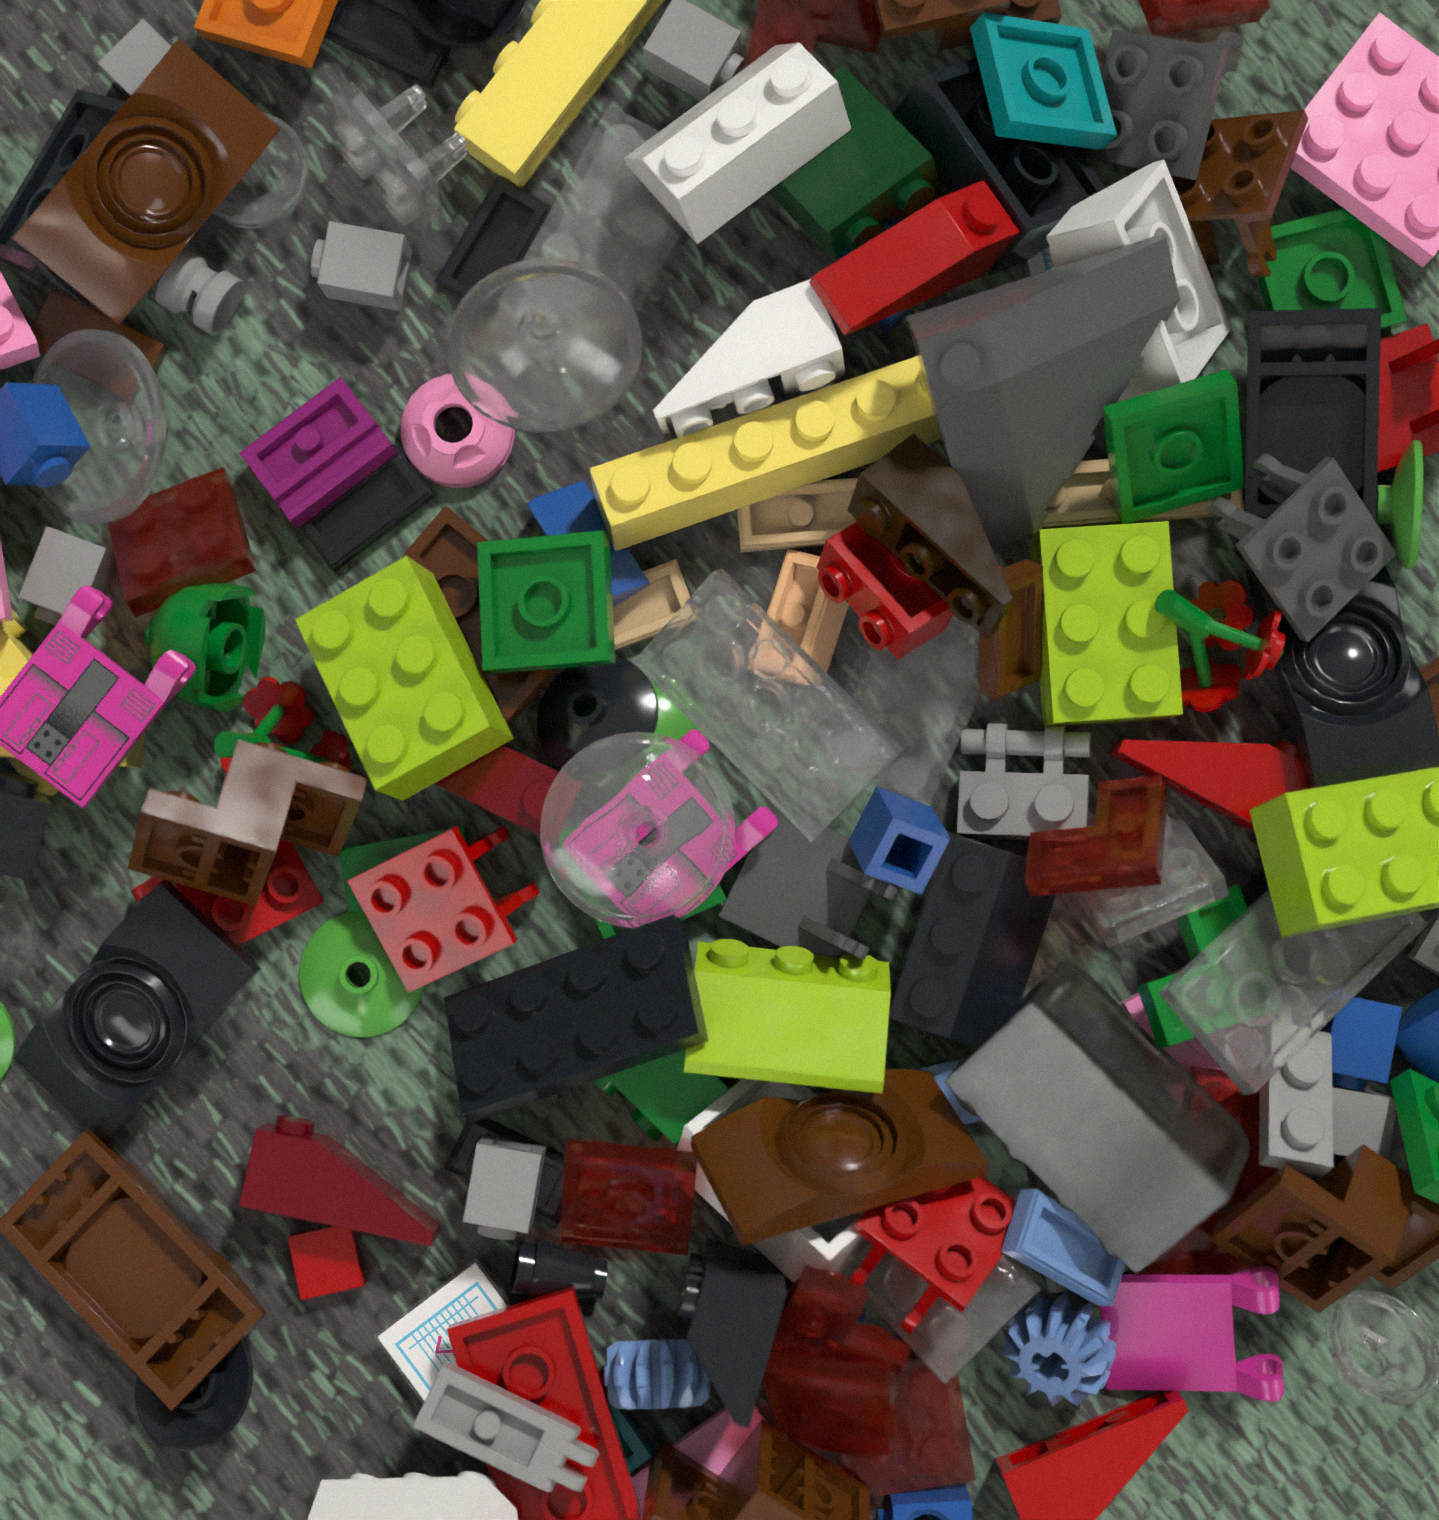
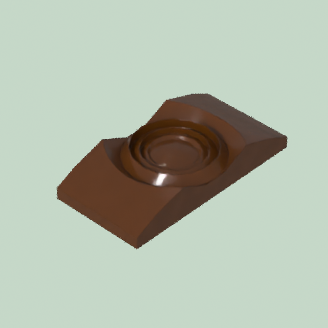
M178 38L12 239L116 325H119L169 268L213 211L239 183L281 128Z
M885 1069L882 1094L834 1088L827 1093L802 1100L765 1096L720 1118L691 1136V1149L741 1246L987 1175L989 1168L986 1158L932 1074L928 1071L912 1069Z
M84 1131L0 1219V1232L171 1411L176 1409L267 1314L254 1294L226 1259L193 1233L171 1211L155 1187L140 1172L91 1131Z

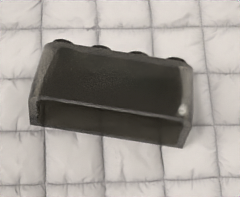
M1060 962L1041 979L952 1070L944 1081L954 1092L958 1103L963 1109L974 1116H978L1001 1139L1006 1151L1018 1162L1026 1164L1049 1187L1054 1199L1062 1207L1069 1211H1074L1096 1233L1102 1247L1111 1256L1122 1259L1136 1274L1230 1199L1250 1154L1249 1140L1234 1117L1164 1048L1158 1049L1155 1040L1090 975L1070 962Z

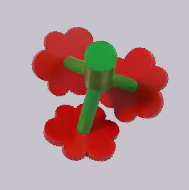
M1227 580L1220 585L1215 581H1206L1199 586V598H1195L1190 602L1171 589L1161 592L1155 601V610L1189 633L1195 667L1194 669L1180 670L1182 706L1191 704L1192 708L1198 712L1214 711L1224 704L1226 700L1238 697L1240 695L1238 683L1242 679L1239 666L1230 663L1217 666L1214 661L1208 660L1206 647H1211L1218 643L1225 650H1235L1241 646L1248 648L1245 656L1246 668L1243 677L1250 681L1254 677L1258 678L1264 668L1271 670L1284 652L1285 633L1277 630L1281 620V611L1273 609L1268 617H1264L1260 622L1256 636L1246 632L1245 627H1249L1255 622L1256 612L1252 606L1246 604L1248 599L1247 589L1237 580Z
M264 677L258 683L257 688L250 689L244 695L242 700L243 707L249 715L256 718L254 722L256 729L253 733L223 731L216 736L214 749L221 757V766L226 774L228 773L238 739L252 744L257 742L271 743L268 735L275 733L281 741L286 743H295L300 740L304 734V727L310 726L315 718L312 709L305 705L307 693L300 684L293 681H285L280 684L272 677ZM327 729L322 735L321 742L316 743L310 753L289 749L282 744H274L292 756L316 763L333 762L346 767L348 770L350 768L347 737L333 730Z

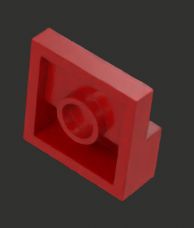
M857 522L826 540L816 567L819 570L818 581L820 587L831 601L838 604L846 601L859 615L860 631L871 647L876 650H883L887 647L899 660L946 630L951 617L954 615L949 604L924 581L910 575L903 566L902 561L876 537L866 534Z

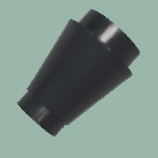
M535 1237L533 1243L519 1241L513 1261L510 1292L525 1295V1301L574 1286L578 1299H602L607 1280L608 1262L607 1260L595 1259L594 1256L539 1237Z

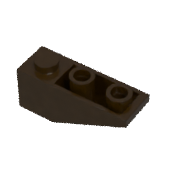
M913 433L860 473L847 511L855 517L857 524L866 534L876 537L902 561L903 566L910 575L924 581L947 602L951 611L960 621L973 626L988 640L996 633L1013 599L961 475Z

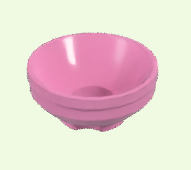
M446 374L433 378L420 386L405 406L400 425L402 446L413 468L425 479L436 485L452 489L476 486L495 476L508 460L515 440L514 419L504 397L491 384L466 374ZM460 407L470 413L473 421L472 430L462 441L446 442L436 433V419L445 409Z

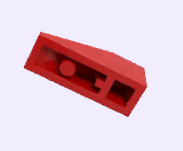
M982 180L940 197L815 274L809 281V284L843 334L848 335L984 276L1020 231L986 182Z
M1121 740L1113 743L1108 753L1114 758L1253 832L1255 831L1249 812L1250 809L1285 793L1311 789L1298 747L1280 740L1277 741L1275 747L1270 744Z
M1156 1391L995 1458L1019 1519L1096 1520L1187 1414L1188 1408L1183 1397L1177 1391Z

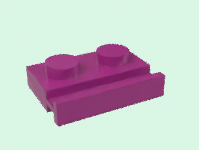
M339 377L239 454L285 513L288 520L298 529L399 452L344 380Z

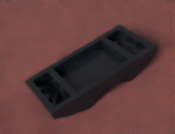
M1381 308L1248 311L1245 512L1262 519H1267L1288 499L1262 483L1261 480L1268 474L1255 471L1252 468V463L1262 454L1271 455L1282 465L1309 474L1325 457H1332L1376 522ZM1244 559V569H1251Z
M1386 566L1309 642L1300 640L1281 612V620L1277 630L1285 633L1284 652L1279 657L1274 669L1311 789L1439 767V734L1429 688L1411 656L1403 631L1396 587ZM1245 569L1247 581L1261 622L1264 617H1268L1273 609L1278 611L1280 609L1253 570Z
M164 880L103 941L87 968L72 986L40 1017L13 1059L80 1123L107 1145L123 1130L261 968L169 881Z

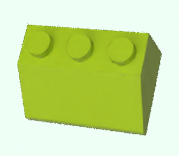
M719 939L712 943L698 941L695 976L709 1041L686 1049L684 1072L882 1094L891 994L889 962L877 961L869 955L864 960L851 953L844 954L841 957L813 954L811 951L798 946H783L774 950L748 947L745 943L734 939Z

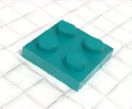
M982 12L970 27L996 136L1104 150L1117 136L1089 29Z

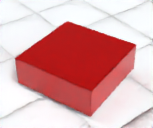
M327 1225L292 1233L287 1237L301 1300L362 1287L367 1283L355 1230Z

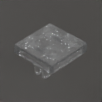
M351 81L332 96L338 122L333 128L344 143L340 151L347 163L361 179L365 180L370 175L376 179L386 192L381 196V200L392 216L403 227L413 222L426 237L444 221L437 182L467 156L469 151L465 146L468 142L457 132L418 159L399 137L398 133L428 106V103L424 100L426 93L418 84L412 86L379 110H376Z
M1170 802L1087 837V842H1077L1054 852L1063 877L1108 947L1121 942L1124 947L1137 942V935L1229 896L1225 877Z

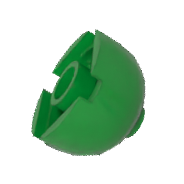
M197 581L172 592L156 611L155 616L150 619L145 630V646L148 650L152 669L162 655L169 650L183 654L194 662L196 666V672L192 678L174 696L177 700L193 706L229 712L242 703L245 694L236 692L242 685L246 664L256 678L266 637L263 608L251 606L248 597L256 595L252 588L219 581Z

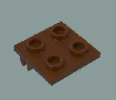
M1304 110L1212 119L1197 181L1171 175L1212 280L1214 274L1208 265H1218L1220 260L1211 220L1221 219L1234 220L1247 251V266L1250 274L1255 278L1269 277L1271 275L1266 262L1276 261L1277 257L1269 220L1272 218L1309 119Z

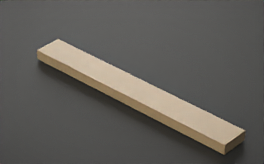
M1108 459L1081 461L1070 480L1063 479L1046 507L1048 515L1039 529L1122 524L1114 511ZM859 478L817 481L737 509L740 552L824 546L828 538L856 522L855 517L847 509ZM1240 489L1135 522L1215 517L1218 515L1209 513L1207 508L1218 497L1225 498L1236 508L1244 511L1243 491Z

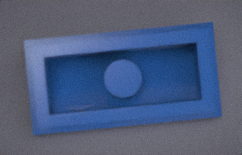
M584 480L538 496L526 503L533 519L544 536L602 530L608 534L596 499ZM610 540L613 607L649 586L650 583L628 548L615 551Z

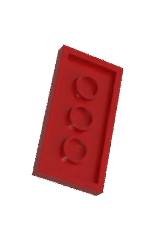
M572 1286L450 1324L447 1328V1333L458 1367L573 1422L581 1428L577 1440L593 1447L600 1453L594 1467L585 1466L570 1458L565 1463L583 1472L588 1477L581 1492L572 1490L557 1482L552 1492H546L487 1464L490 1477L495 1482L496 1488L517 1509L518 1520H642L641 1506L612 1410L607 1401L606 1390L575 1287Z

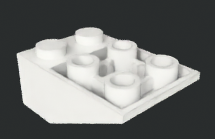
M811 279L754 300L656 406L653 411L666 442L846 380L843 350L828 310L809 284Z

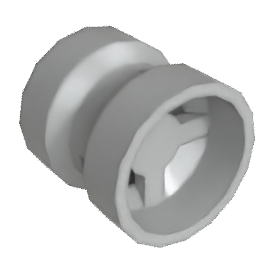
M187 248L180 252L169 268L163 273L156 290V301L173 313L184 311L192 316L196 327L213 336L220 333L231 319L242 300L245 284L243 280L228 271L217 273L210 269L207 260L203 256Z

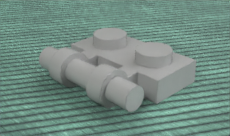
M988 723L987 730L962 729L961 753L985 754L986 770L985 772L960 771L957 835L970 839L1087 843L1089 775L1064 774L1065 757L1090 758L1091 732H1065V725H1045L1044 731L1008 730V724ZM1008 755L1044 756L1043 773L1007 772Z

